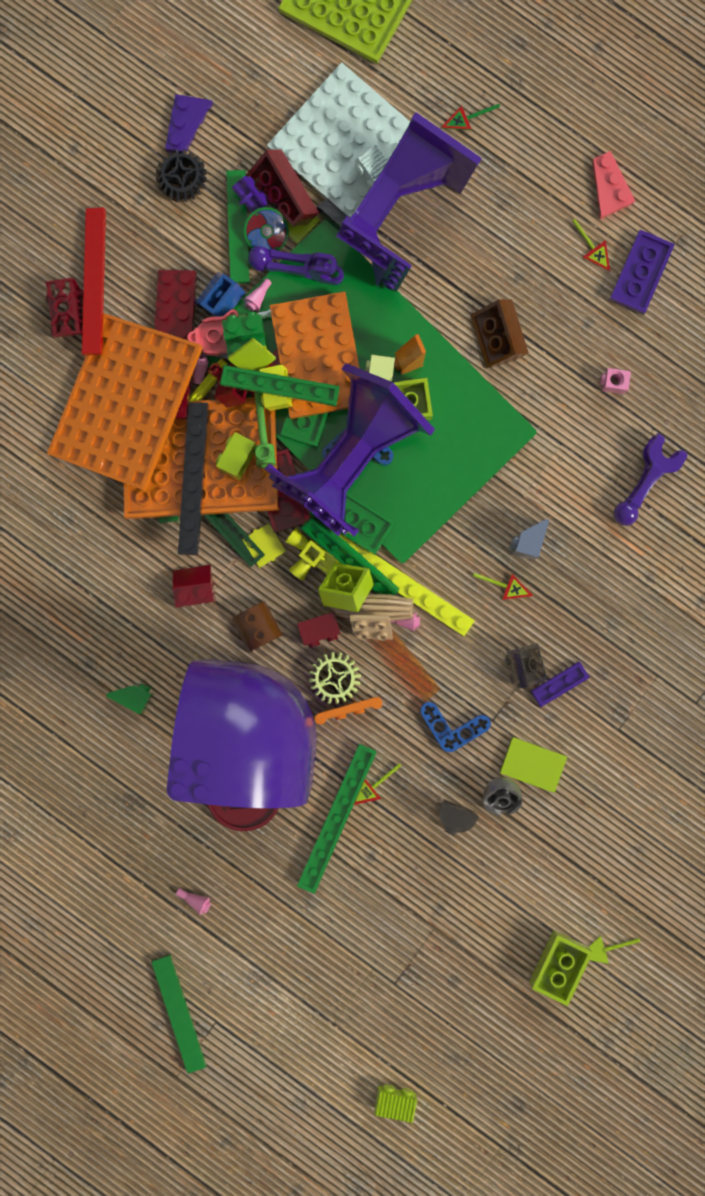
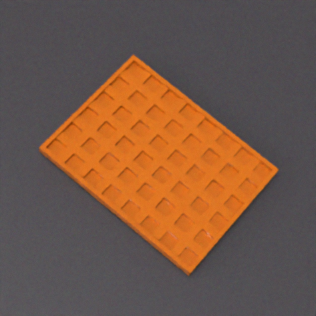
M104 313L103 355L85 357L47 454L146 491L203 346Z

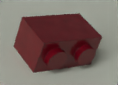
M334 612L297 623L304 646L308 645L309 648L320 645L319 641L327 639V642L338 639L337 635L341 634Z

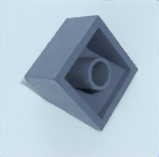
M545 519L512 538L509 549H512L511 554L532 561L539 558L549 520Z

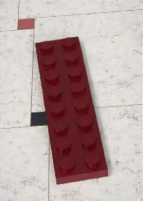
M158 270L154 330L188 340V334L194 331L196 270ZM190 381L175 419L187 420Z

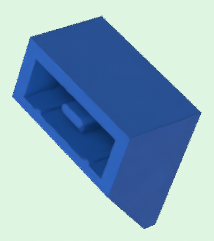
M217 272L195 303L212 316L221 317L232 310L246 292L227 275Z

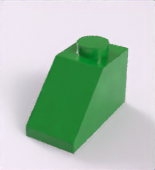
M141 683L140 686L132 685L109 692L106 697L141 715L147 708L154 693L150 692V687Z

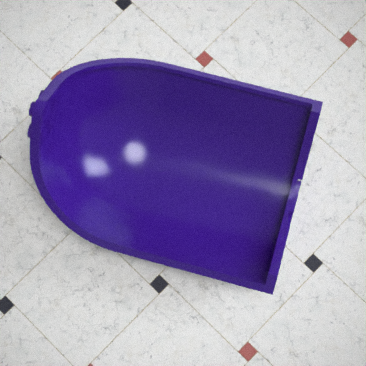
M215 659L193 660L187 669L177 707L167 780L168 796L172 800L180 802L244 808H290L307 804L313 784L317 733L314 717L305 697L286 677L261 665Z

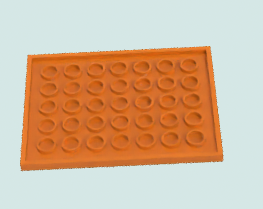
M255 397L245 398L243 404L228 408L218 400L190 401L209 404L201 515L279 510L278 490L272 487L274 482L268 478L270 474L266 470L256 467L255 454L240 481L219 471L216 467V460L219 454H223L228 438L232 437L235 432L254 441L256 445H260ZM264 406L268 444L274 445L276 466L274 467L277 469L275 410L270 411ZM174 419L147 490L143 491L124 483L125 519L180 516L187 420Z

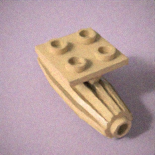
M368 594L358 612L331 607V610L338 617L350 619L354 638L385 641L393 640L390 621L413 618L414 604L413 599L385 594Z

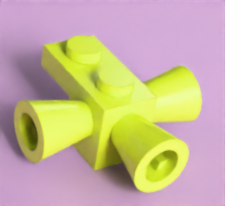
M297 527L286 540V543L302 550L299 554L301 559L289 569L293 575L302 581L305 580L311 566H317L328 574L334 562L340 563L313 539L309 541Z

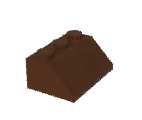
M498 299L470 314L486 368L512 362L529 354L512 299Z

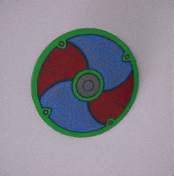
M269 207L253 211L246 219L244 225V237L251 249L256 246H264L268 250L274 249L279 251L285 245L289 234L285 217L276 209Z

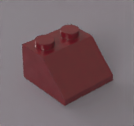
M211 565L173 570V594L176 608L216 603Z

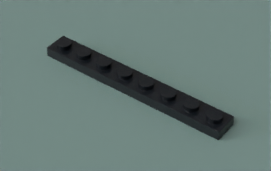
M189 402L178 542L179 555L199 556L209 414L208 403Z

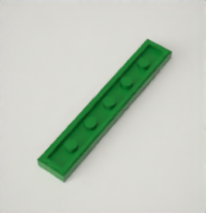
M230 170L226 171L230 278L237 284L250 283L249 245L244 237V225L248 218L247 207L245 204L240 206L238 202L241 199L231 188L246 175V171Z
M226 365L223 366L220 385L224 387L337 407L340 386Z
M314 514L301 525V530L341 564L369 568L374 584L371 589L376 594L395 595L398 593L400 588L340 536H337Z
M169 954L154 959L151 963L187 1074L204 1069L207 1064L172 956Z

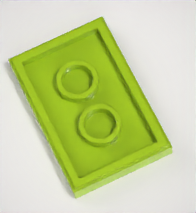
M512 737L499 773L555 793L567 756Z

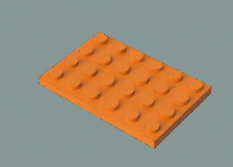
M340 292L270 305L280 365L287 368L288 377L340 386L337 407L291 399L292 407H288L290 419L348 409L351 381L341 368L345 363L359 368L346 293Z

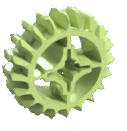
M331 652L330 659H328L327 654H324L325 661L318 658L317 661L320 665H312L313 668L317 669L316 672H309V674L315 675V678L309 679V682L316 683V685L311 686V689L318 688L315 695L318 696L322 693V701H324L326 696L329 697V704H331L332 698H335V703L339 704L340 697H342L343 702H346L345 695L352 698L353 695L350 691H358L353 686L354 684L360 685V682L355 681V678L361 677V674L354 673V671L359 670V667H351L355 661L352 660L348 663V655L343 660L341 659L342 653H339L338 658H335L334 652ZM331 662H340L348 669L337 672ZM326 665L329 676L319 682V673L323 666ZM330 669L333 670V673L345 674L338 679L339 687L334 681L333 683L331 681L325 682L332 677ZM351 674V683L344 691L341 680ZM332 684L336 687L338 694L328 693L322 687Z

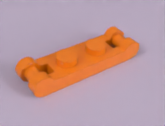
M373 697L317 713L315 721L317 724L322 725L329 718L335 717V720L346 718L347 713L353 712L354 715L364 713L365 708L373 707L374 709H379L382 707V700L379 697Z

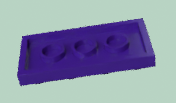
M640 229L609 300L644 315L675 244Z

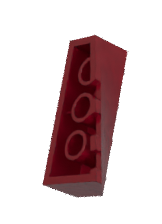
M282 149L266 150L246 174L247 177L251 176L256 182L259 190H263L268 195V200L278 206L280 213L292 226L308 225L319 214Z

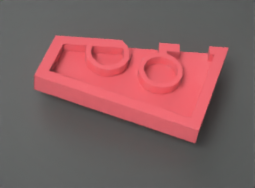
M611 151L594 158L592 161L593 172L597 187L599 217L602 219L634 204L635 199Z

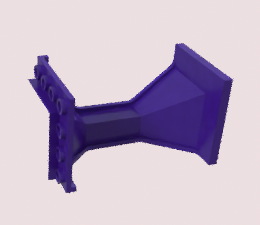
M417 112L411 118L405 133L363 201L350 218L348 216L345 218L336 235L372 260L376 286L383 282L387 289L396 292L412 265L380 244L376 232L397 200L402 196L441 185H447L461 194L482 159Z
M345 363L341 370L350 378L351 387L346 429L342 436L314 470L284 476L270 463L264 470L270 474L268 478L274 482L272 487L304 505L337 536L340 533L344 535L349 533L355 537L359 530L344 520L348 489L377 452L416 432H423L431 436L435 428L393 382Z

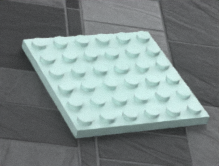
M341 62L267 144V148L269 150L282 149L297 175L325 199L328 198L346 215L351 217L370 190L366 182L367 178L364 174L361 175L355 167L357 157L376 144L388 161L410 121Z

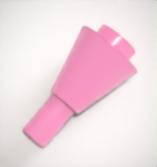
M265 279L260 287L243 299L244 305L249 311L260 310L265 292L272 284L270 280Z
M413 613V618L390 621V623H396L399 626L415 631L416 628H419L420 617H417V613Z
M181 888L176 892V895L186 900L199 915L202 913L206 914L211 906L209 897L188 893Z

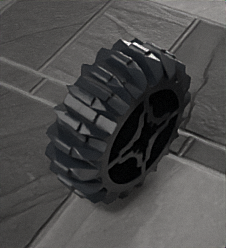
M177 149L175 155L169 152V158L163 157L164 163H158L159 169L156 170L158 176L156 181L159 183V189L163 190L165 196L169 195L171 200H174L176 197L179 203L182 198H184L185 202H188V197L190 196L194 200V194L201 195L200 189H205L204 183L207 182V177L205 176L207 171L204 168V162L200 161L198 155L194 157L192 151L188 155L184 149L182 154H179ZM182 164H187V165H190L191 167H190V168H186V167H184ZM180 170H182V173H183V175H184V177H182L183 182L181 181V178H180V175H181ZM169 183L178 184L181 188L173 187Z

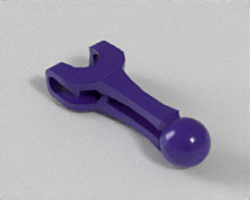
M256 246L248 254L249 265L257 271L267 269L269 272L291 273L330 285H339L344 279L343 270L337 265L335 257L330 254H293L274 249L268 250L264 246ZM272 260L296 262L304 264V266L280 264L272 262ZM334 272H338L339 275L336 278L332 279L329 277Z
M660 433L653 435L643 448L645 467L637 485L624 502L619 503L614 509V519L622 526H630L636 522L639 515L638 508L641 507L651 487L664 473H673L680 470L688 456L684 450L674 452L670 458H666L662 454L665 438Z

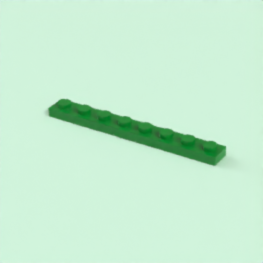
M359 743L297 887L315 894L375 758L376 750Z

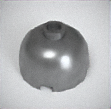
M500 777L491 780L484 789L483 802L485 809L492 814L500 816L501 813L507 812L510 815L518 811L522 806V793L519 786L509 778Z

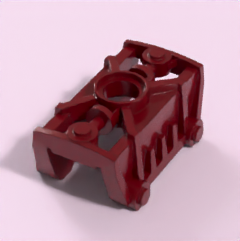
M74 278L45 282L47 288L46 301L49 303L51 315L50 324L52 328L50 333L52 337L81 335L83 328L82 288L80 289ZM69 282L70 292L66 297V293H63V290L65 289V283ZM52 285H54L56 289L59 291L58 294L55 293V290ZM61 303L68 305V309L65 312L58 311V306ZM69 316L75 321L76 331H72L67 325V322L70 321Z

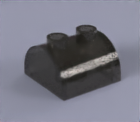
M538 643L506 651L505 662L511 668L510 681L512 684H515L516 689L530 687L548 680Z
M441 797L438 798L436 810L444 825V832L455 836L456 833L470 830L476 824L479 816L474 810Z

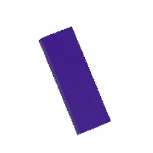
M580 661L530 690L541 708L590 677Z

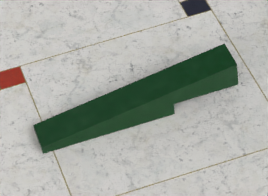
M228 513L204 515L250 567L265 555ZM245 538V541L252 545L251 548H254L260 555L254 559L242 539Z

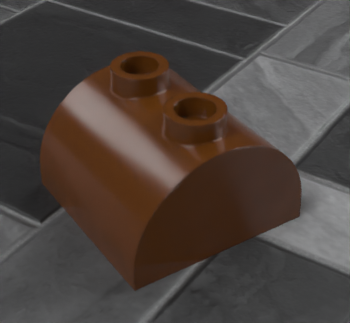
M266 601L232 618L249 653L283 636Z

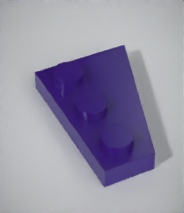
M175 94L165 147L166 152L175 153L176 149L179 151V154H182L183 149L187 152L196 136V131L205 120V115L213 105L212 100Z

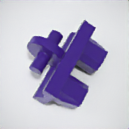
M245 175L231 188L241 199L238 202L240 206L245 204L252 213L268 204L266 201L267 196L255 188V181L251 176L247 177Z

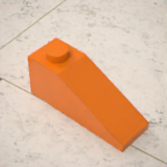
M419 334L413 336L395 352L394 367L396 371L400 370L401 375L423 366L426 351Z

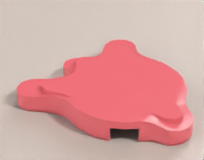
M232 309L224 316L208 317L202 320L198 328L196 327L194 331L188 334V341L203 346L202 352L206 355L219 356L227 354L222 320H226V317L230 315L238 316V312Z

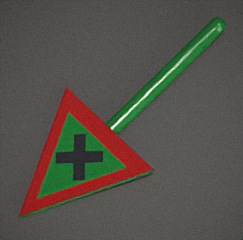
M500 104L493 105L466 116L461 106L445 122L441 129L472 130L469 119L499 108Z

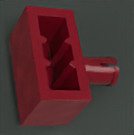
M217 363L212 364L208 372L219 381L215 398L227 408L243 404L247 391L221 386L220 381L223 368ZM233 363L226 365L231 367H237Z

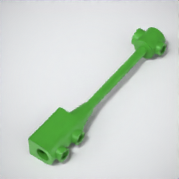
M243 314V315H238L239 318H240V317H246L245 314ZM254 392L260 445L255 446L256 467L265 469L269 463L276 466L274 445L268 444L264 406L261 403L262 393Z

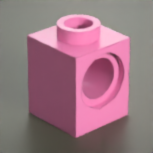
M608 368L600 377L602 391L625 394L629 389L631 371ZM615 377L618 380V385L612 384L610 378Z

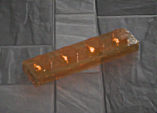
M392 629L393 640H378V643L425 701H427L441 688Z

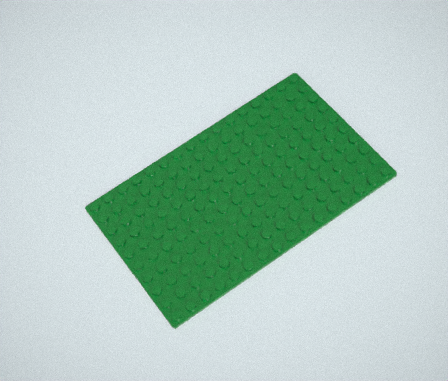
M325 219L290 253H324L334 256L337 265L344 272V279L339 285L324 284L314 279H307L291 273L269 272L237 303L233 310H236L238 315L252 312L245 307L243 299L260 287L265 279L270 280L272 284L265 292L260 310L254 311L256 313L270 310V305L345 292L359 368L366 371L367 360L371 361L372 355L394 358L396 351L413 336L419 334L426 351L423 366L401 375L400 370L396 371L394 367L392 382L427 378L433 414L432 419L428 422L435 428V431L431 436L423 432H416L388 446L393 452L392 462L389 465L383 466L372 458L347 491L396 522L382 545L400 563H405L536 435L537 431L399 291L387 289L383 282L376 286L373 265L359 251L338 238L336 235L339 231ZM281 260L279 262L286 265L304 266V264ZM334 272L332 275H329V277L334 279L339 274L338 272ZM272 318L263 319L266 347L273 354L277 349ZM206 355L209 361L208 368L220 360L215 356ZM247 392L246 398L253 397L251 394ZM289 409L275 410L276 437L309 471L319 466L323 460L322 451L324 447L346 428L348 409L329 412L318 447H313L281 436L280 434ZM380 450V451H379V453L381 454L380 460H384V459H385V460L388 461V460H389V459H388L389 453L384 454V453Z

